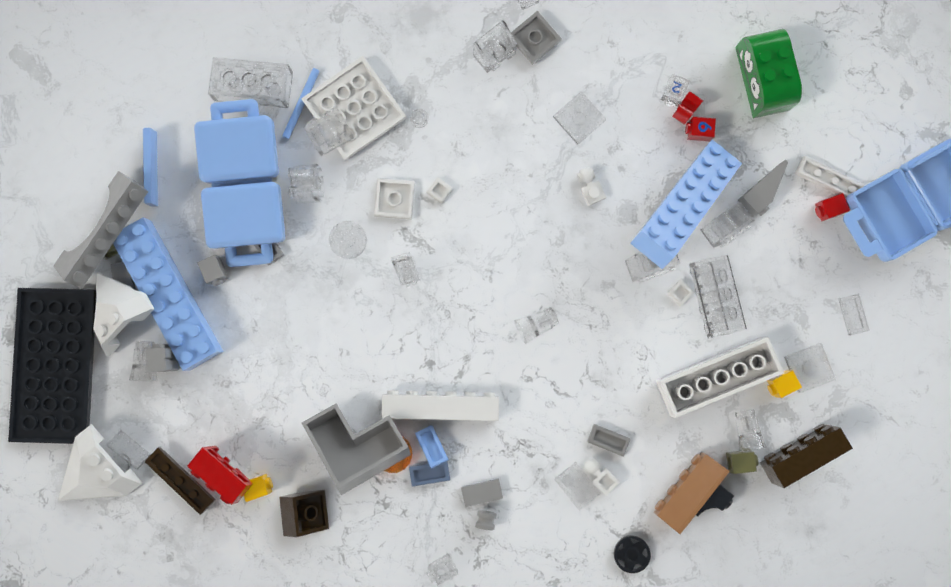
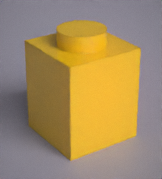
M793 370L783 371L784 374L767 380L769 384L767 388L772 396L783 398L802 388Z
M267 473L249 479L253 485L245 493L244 499L245 502L272 492L273 483L271 478L267 477Z

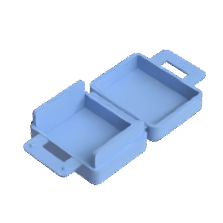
M254 99L215 102L210 106L211 120L199 121L194 126L199 178L201 181L212 185V187L204 188L201 192L206 245L213 249L225 248L226 264L229 267L271 263L273 261L272 243H281L286 237L281 188L277 183L272 182V178L276 177L279 173L274 121L269 116H259L258 102ZM247 111L248 117L223 119L222 113ZM261 245V253L237 255L236 247Z
M951 139L939 143L902 164L899 169H894L846 197L851 211L843 216V221L864 256L870 257L877 254L881 261L888 262L936 236L937 231L951 227Z

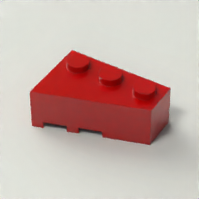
M217 446L202 447L187 465L191 469V474L205 481L206 487L220 494V499L226 504L238 503L253 483L238 468L235 469L229 464L231 460L225 456L223 459L217 453L219 451Z

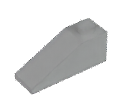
M787 160L778 164L738 199L752 217L757 214L762 216L770 209L768 205L773 202L787 167Z

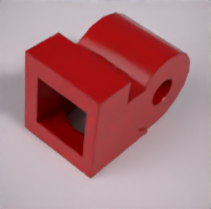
M689 91L672 117L685 125L703 100Z

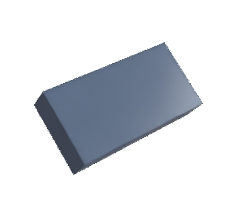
M448 461L431 469L429 463L409 466L412 487L450 481Z

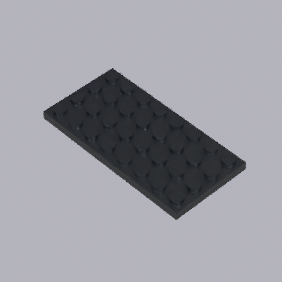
M17 289L8 442L73 444L75 437L90 426L96 290Z

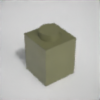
M753 451L726 452L727 466L730 473L757 472L756 466H758L759 462L757 455Z

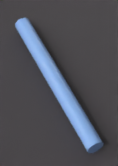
M312 69L282 135L283 137L290 138L305 105L301 98L311 92L320 72L319 70Z

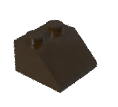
M325 490L294 493L279 497L283 536L300 537L329 529Z

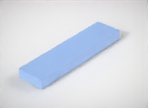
M144 128V189L148 191L144 197V203L155 207L158 206L157 132L151 128Z

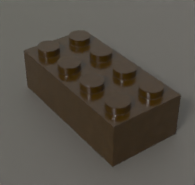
M820 424L814 428V432L799 436L797 438L798 441L795 443L783 445L780 448L781 451L776 454L770 453L766 455L760 464L772 484L786 488L853 448L841 427Z

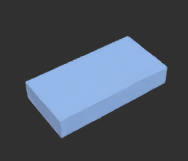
M433 425L415 433L431 469L449 461Z

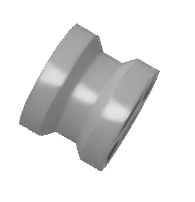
M478 510L477 516L479 519L475 527L483 530H494L495 525L493 522L497 514Z

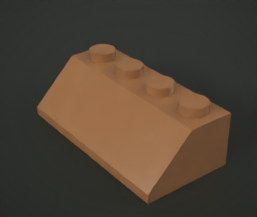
M702 452L693 457L691 466L681 472L679 475L680 480L676 485L670 486L667 490L668 495L655 506L656 510L654 513L679 534L683 532L730 472Z

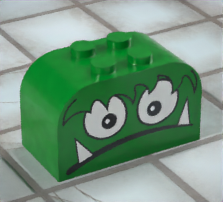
M778 29L743 37L735 48L753 119L790 111L801 100L802 84L787 31L785 29Z

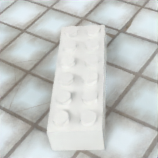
M761 337L656 380V383L670 417L677 418L784 374L769 337Z

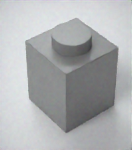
M213 255L197 262L206 284L218 286L224 283V279L229 278L219 256Z

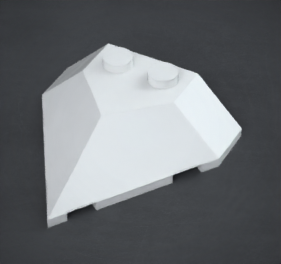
M96 273L94 332L105 355L110 356L120 346L116 336L130 321H143L154 310V307L146 293L136 291L126 284L112 278H107L101 273Z
M91 424L75 437L58 501L127 496L143 482L131 468L125 473L99 445L104 438Z

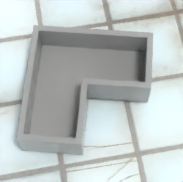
M337 403L302 422L304 429L341 495L411 455L408 445L390 415L355 435Z

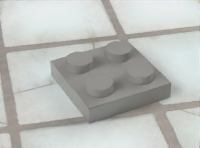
M538 11L509 34V38L532 65L562 40Z

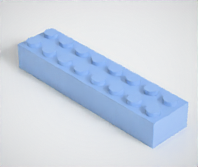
M711 140L695 158L630 244L663 269L677 255L742 163L714 140Z
M143 217L123 228L113 244L138 290L146 293L153 305L154 310L151 314L183 371H190L222 353L223 350L152 221Z

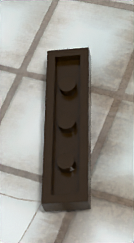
M158 447L145 460V463L198 514H203L216 500L161 447Z

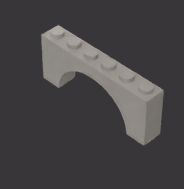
M120 171L117 172L108 185L110 192L108 203L93 231L74 250L68 252L64 250L53 266L64 281L80 289L84 287L148 193L136 181Z

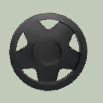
M625 536L615 545L614 560L624 572H641L650 562V548L638 536ZM631 539L638 540V542L634 544ZM645 548L647 551V557H645L642 554ZM618 560L624 561V567L619 563ZM636 564L642 565L641 567L634 569V566Z

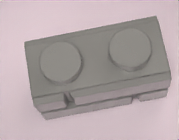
M152 344V348L145 350L146 359L148 360L146 362V371L166 372L179 369V363L168 344Z

